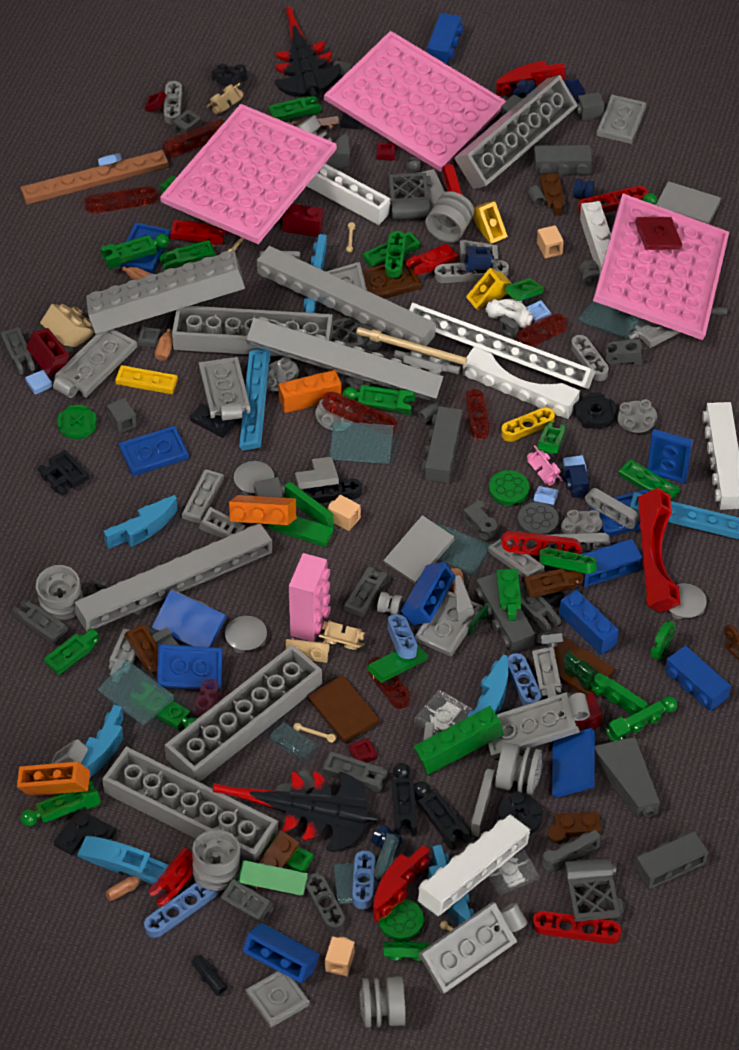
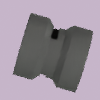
M593 260L583 262L579 266L583 284L586 287L597 286L600 276L597 263Z

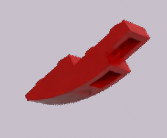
M545 61L521 66L508 72L496 81V95L513 94L512 92L516 89L517 83L522 79L532 80L535 85H540L544 80L560 75L563 81H565L566 67L564 63L546 65Z
M422 845L409 858L401 854L387 869L379 883L374 899L373 920L375 922H378L383 917H387L393 907L406 899L407 885L413 882L416 875L428 868L430 865V849Z

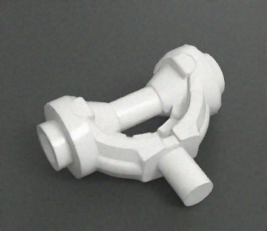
M493 299L492 302L487 304L486 313H488L489 318L496 319L506 315L514 319L519 324V327L524 329L530 326L533 321L531 310L526 309L523 303H521L522 301L514 299L499 301Z

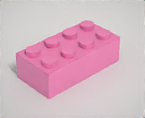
M305 553L301 556L289 584L290 636L315 642L317 635H320L323 631L324 618L328 619L331 609L328 606L330 601V594H328L330 582L328 581L330 569L327 568V559Z

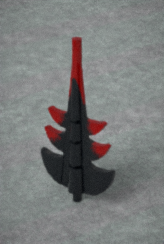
M287 7L286 13L289 20L292 50L276 52V57L283 61L292 62L276 64L275 67L280 73L292 77L276 79L275 84L280 91L287 95L299 96L306 94L307 96L318 98L319 90L328 89L338 81L341 74L340 64L321 69L330 62L332 52L329 51L325 54L314 56L324 49L325 41L308 45L295 19L292 7Z
M295 772L291 773L292 785L289 792L239 788L214 783L212 791L236 796L286 812V820L282 828L283 832L293 829L301 817L306 818L307 830L302 837L303 841L317 837L326 825L331 826L332 837L326 847L327 851H341L351 847L362 835L365 822L376 824L378 816L367 813L368 798L362 784L353 776L344 772L338 773L340 788L336 796L331 795L328 782L317 772H314L312 775L314 787L311 793H306L304 782Z

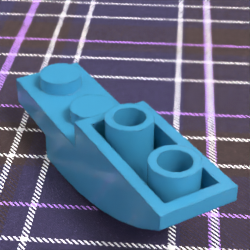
M173 495L151 505H146L138 510L137 518L129 519L127 522L112 526L103 531L107 548L110 549L125 542H128L129 546L133 547L160 531L177 512L176 496Z
M503 654L499 661L496 660L489 676L486 675L482 679L480 684L482 695L478 700L476 709L471 710L467 717L488 706L492 707L496 715L499 714L505 700L508 683V658L506 655Z
M114 705L111 712H107L104 720L105 725L103 729H99L96 739L89 737L87 743L84 744L88 749L81 764L90 770V777L106 765L123 740L122 726H120L123 721V711L120 706Z
M92 836L85 837L77 854V857L117 874L121 871L130 876L138 877L152 885L158 881V878L169 866L149 857L150 853Z
M441 845L432 846L434 866L429 867V879L435 875L440 867L444 868L450 863L447 852L443 853ZM468 893L445 911L457 925H460L474 915L473 909L468 908Z

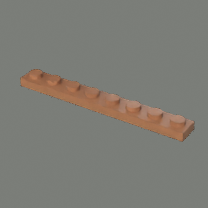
M163 150L21 186L20 189L27 205L169 168Z

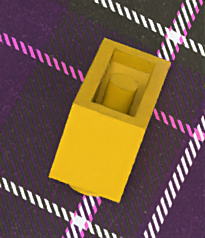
M495 201L486 202L474 207L473 219L476 227L490 244L508 237Z
M489 268L466 297L479 310L486 307L488 302H492L493 299L501 300L506 294L507 285L512 283L504 273Z

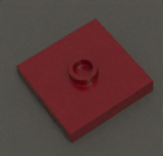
M636 217L635 224L645 250L681 249L682 242L672 217Z

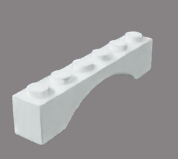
M473 347L466 357L468 358L467 364L463 365V375L469 379H474L486 386L493 387L505 394L533 404L538 408H550L554 411L555 415L566 419L573 413L579 401L580 390L563 383L537 384L521 380L504 370L491 353L477 347Z

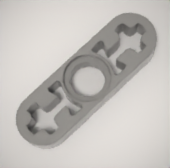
M177 81L168 82L165 87V94L167 96L164 102V120L173 125V120L181 115L182 85ZM170 101L178 102L177 104H169Z
M574 336L571 341V350L583 366L596 371L593 377L594 380H605L608 377L609 369L606 362L586 336ZM588 355H591V356H593L595 359H594V360H587V359H585L584 357H585V356H588Z
M593 488L585 496L589 506L626 528L633 529L640 521V516L635 510L599 489Z

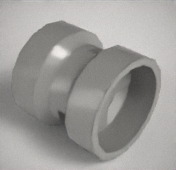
M381 592L377 612H390L391 615L400 614L403 596H391L387 592Z

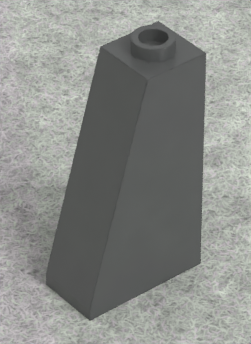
M636 737L596 745V766L635 817L649 818L658 814L660 801Z

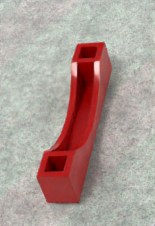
M656 488L638 496V510L640 513L641 546L645 569L646 602L648 607L662 613L681 604L679 586L667 574L662 557L664 531L672 514L671 496L663 490Z

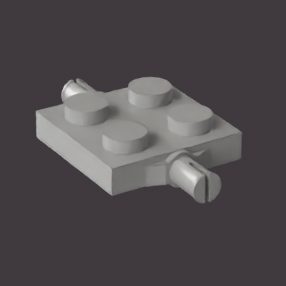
M633 315L627 318V324L633 332L626 334L625 337L626 340L640 338L651 348L681 332Z
M395 350L394 358L402 359L403 363L415 364L421 368L435 370L440 373L444 371L458 375L460 367L450 364L451 361L420 352L411 351L406 353Z

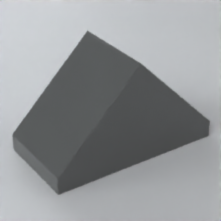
M344 134L334 142L337 144V150L325 163L333 168L350 167L348 135Z

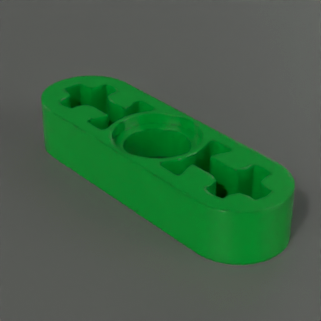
M401 231L390 233L388 239L385 274L390 278H397L402 274L406 235ZM396 240H399L398 245H395ZM393 252L400 253V255L397 257H394L390 254ZM392 264H396L395 269H392Z
M553 548L540 550L539 562L541 564L587 574L594 573L597 570V559L594 557Z

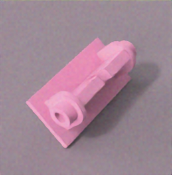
M535 445L534 448L537 451L527 455V462L536 472L541 469L537 474L545 484L551 486L557 478L562 482L563 480L558 475L561 473L560 469L555 463L550 464L548 462L550 459L548 454L539 451Z

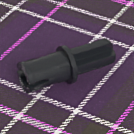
M196 955L191 964L202 976L201 980L210 986L216 996L222 995L226 992L228 986L217 974V969L212 968L202 955Z

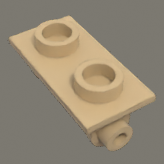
M240 83L236 86L231 84L223 90L224 94L221 96L219 93L210 99L211 103L206 107L212 105L213 112L221 114L230 107L227 100L231 106L240 101L244 95L241 90L237 89Z
M330 620L328 622L324 621L322 629L325 632L320 634L319 637L325 638L324 641L327 643H343L345 648L356 650L364 645V643L359 642L360 640L363 641L365 637V632H362V629L346 626L345 633H343V624Z
M294 638L286 639V649L293 644L311 661L328 662L330 644L326 643V641L322 643L294 640Z

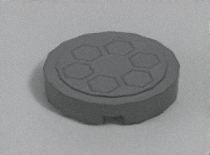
M528 503L519 512L518 525L522 532L549 535L550 533L553 534L558 528V513L547 503Z

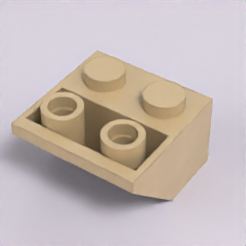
M51 304L40 322L45 328H49L54 336L66 346L77 347L96 335L90 319L82 315L83 311L77 307L70 308L64 304Z

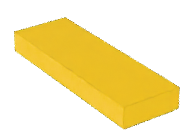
M121 365L115 381L117 385L173 394L178 382V375Z

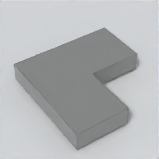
M332 456L312 459L314 470L295 473V479L300 489L339 484Z

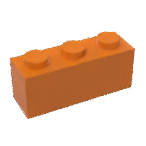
M336 370L278 384L279 400L284 413L317 406L322 399L341 400V382Z
M237 495L229 501L230 521L289 525L296 519V499Z
M79 762L20 766L17 788L29 796L88 792L90 770Z

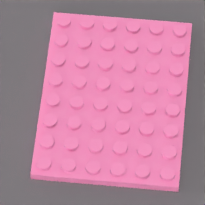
M392 31L379 41L324 95L325 101L440 172L443 171V165H449L501 112V106L506 102V100Z
M240 104L160 196V200L166 205L259 244L337 150V144Z
M622 194L593 301L703 340L707 331L729 232ZM636 217H672L682 242L681 249L645 250L635 224Z

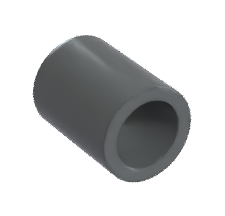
M535 185L529 188L528 194L533 204L537 207L542 206L546 202V198L540 187Z
M432 403L420 410L418 417L421 422L426 424L431 421L433 414L438 412V406Z

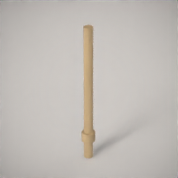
M361 327L357 329V335L370 338L374 342H385L462 365H466L468 361L466 357L385 335L379 330L373 329L371 331Z

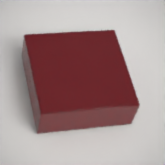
M160 91L150 95L144 109L147 112H151L161 108L167 96L165 92Z
M377 142L376 160L395 161V143Z
M369 738L348 745L353 759L366 763L377 759V753Z

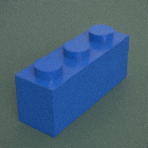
M440 13L427 47L428 54L448 65L450 59H453L454 47L458 46L459 35H462L463 32L460 16Z
M633 539L620 541L608 547H601L589 553H582L581 555L597 559L596 572L582 573V585L585 588L641 570L643 557Z
M445 562L426 565L405 602L401 612L412 625L431 623L451 587L456 575Z
M575 590L561 600L559 615L600 655L617 645L619 630L578 590Z
M686 645L667 659L665 669L667 675L671 679H675L685 692L694 696L701 706H705L709 711H712L729 698L731 685Z
M260 923L248 933L243 952L299 983L304 982L314 973L320 955L263 923Z

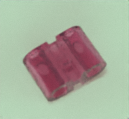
M207 679L202 683L200 695L196 699L197 719L219 702L218 683L213 679Z

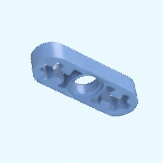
M399 614L389 616L387 629L397 654L404 659L416 657L418 645L407 619Z
M518 653L511 654L508 657V673L522 704L525 706L541 701V692L526 658ZM514 662L518 665L520 664V671H518L516 664H513ZM524 677L529 679L530 682L528 684H521L518 680ZM529 690H530L531 697H532V698H535V700H532L531 698H528V691H529Z
M360 851L355 856L352 902L358 909H367L373 903L375 856L370 851ZM364 860H367V868L362 866ZM363 876L368 877L370 879L366 883H361L358 881V879ZM361 891H365V899H360Z

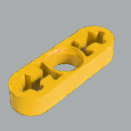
M544 407L508 421L502 425L501 436L504 440L513 442L545 429L549 421L554 422L555 413L552 409ZM531 422L533 426L525 427L523 423Z

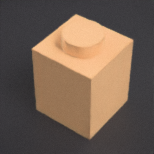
M556 225L539 229L537 244L544 258L563 254L564 241Z
M339 495L335 501H331L328 506V510L334 514V524L348 531L361 518V505L342 495Z
M332 937L325 959L326 972L348 976L354 956V941H350L345 937Z

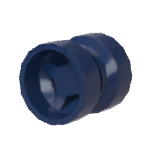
M576 179L573 197H593L595 181L589 180L584 182L582 179Z
M381 825L374 832L371 842L377 847H384L385 838L388 834L391 840L385 853L392 855L401 845L402 837L397 833L392 834L390 828L386 825Z

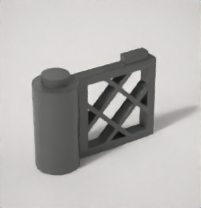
M426 173L389 175L392 220L427 218L433 208V202L429 203L428 186H431L430 176H427ZM423 179V182L419 185L413 183L414 180ZM393 181H402L404 183L398 186ZM408 185L414 188L410 193L404 190ZM420 192L424 197H415L414 195ZM398 193L405 196L404 198L395 199Z
M352 317L333 320L335 331L332 334V341L338 340L344 342L347 347L353 348V346H357L370 351H375L381 347V341L379 343L374 342L370 338L356 334L358 327L371 331L375 328L363 324ZM347 324H355L351 330L344 328ZM339 332L347 334L342 340L336 337ZM350 337L358 340L356 343H347Z
M600 858L564 863L565 879L569 888L575 922L619 918L620 913H624L622 899H617L613 875H616L615 862H611L610 858ZM609 884V890L606 894L596 888L599 885ZM574 887H584L588 891L581 896L574 891ZM591 893L601 898L596 905L587 900ZM606 901L613 906L614 910L604 911L600 906ZM582 903L591 908L589 913L579 914L578 908Z

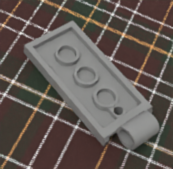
M114 329L96 334L55 374L53 389L69 398L74 397L79 390L83 392V397L86 398L137 348V342Z
M238 357L199 362L200 374L211 418H215V415H221L222 421L242 418V412L244 411L251 413Z
M566 692L497 714L501 721L504 735L488 743L493 760L500 758L505 742L519 745L520 751L527 749V747L532 748L579 733L580 731L575 721L585 720L590 716L585 694L575 693L570 695V693Z
M491 902L418 954L440 993H446L515 944L517 940L512 932L522 929L528 922L517 903L506 906L500 912L496 903Z

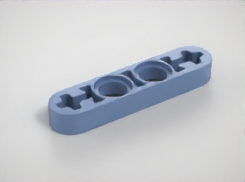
M196 882L145 919L144 927L146 934L152 938L162 936L214 899L219 891L205 890ZM188 897H195L197 899V902L193 905H188L184 901ZM175 909L179 912V915L171 918L167 916V912ZM151 924L159 925V928H151Z

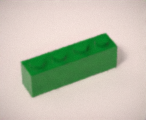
M488 706L414 745L418 761L426 774L429 775L503 736L504 732L501 721L492 707Z

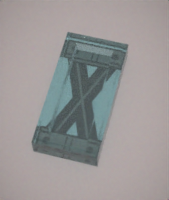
M284 722L270 735L272 742L303 763L317 749L316 743Z
M387 833L373 876L381 881L385 872L390 867L399 843V839L393 834Z

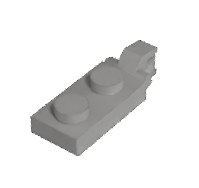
M128 629L122 630L109 660V670H111L110 681L118 684L123 673L127 674L136 657V653L124 636L127 631H130Z
M554 647L533 650L532 653L542 696L550 698L562 693Z

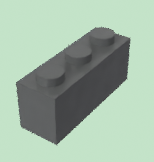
M590 145L535 146L534 148L535 175L558 173V175L591 174L592 158Z
M695 831L689 834H682L670 843H662L658 848L650 852L645 851L636 858L635 870L648 890L706 864L708 850Z

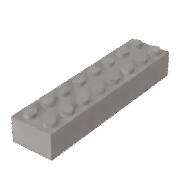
M558 75L544 80L454 158L473 189L487 186L578 106L561 76Z
M235 250L225 251L214 257H206L201 261L186 263L175 269L170 268L162 273L150 274L139 280H131L126 284L114 285L109 289L94 291L90 295H86L88 316L95 334L245 289L242 271Z
M187 306L176 310L172 331L173 349L249 354V351L261 349L248 345L246 340L253 318L258 319L259 317L267 318L273 324H286L289 326V329H303L312 336L316 334L322 335L332 342L333 315ZM270 352V356L287 357L274 352Z
M292 644L165 744L166 760L183 775L201 782L305 699L307 695L322 685V669Z
M125 747L102 779L105 794L195 839L202 833L210 830H224L233 834L240 845V861L247 860L259 863L264 855V850L274 835H278L277 820L224 794L212 792V788L128 747Z

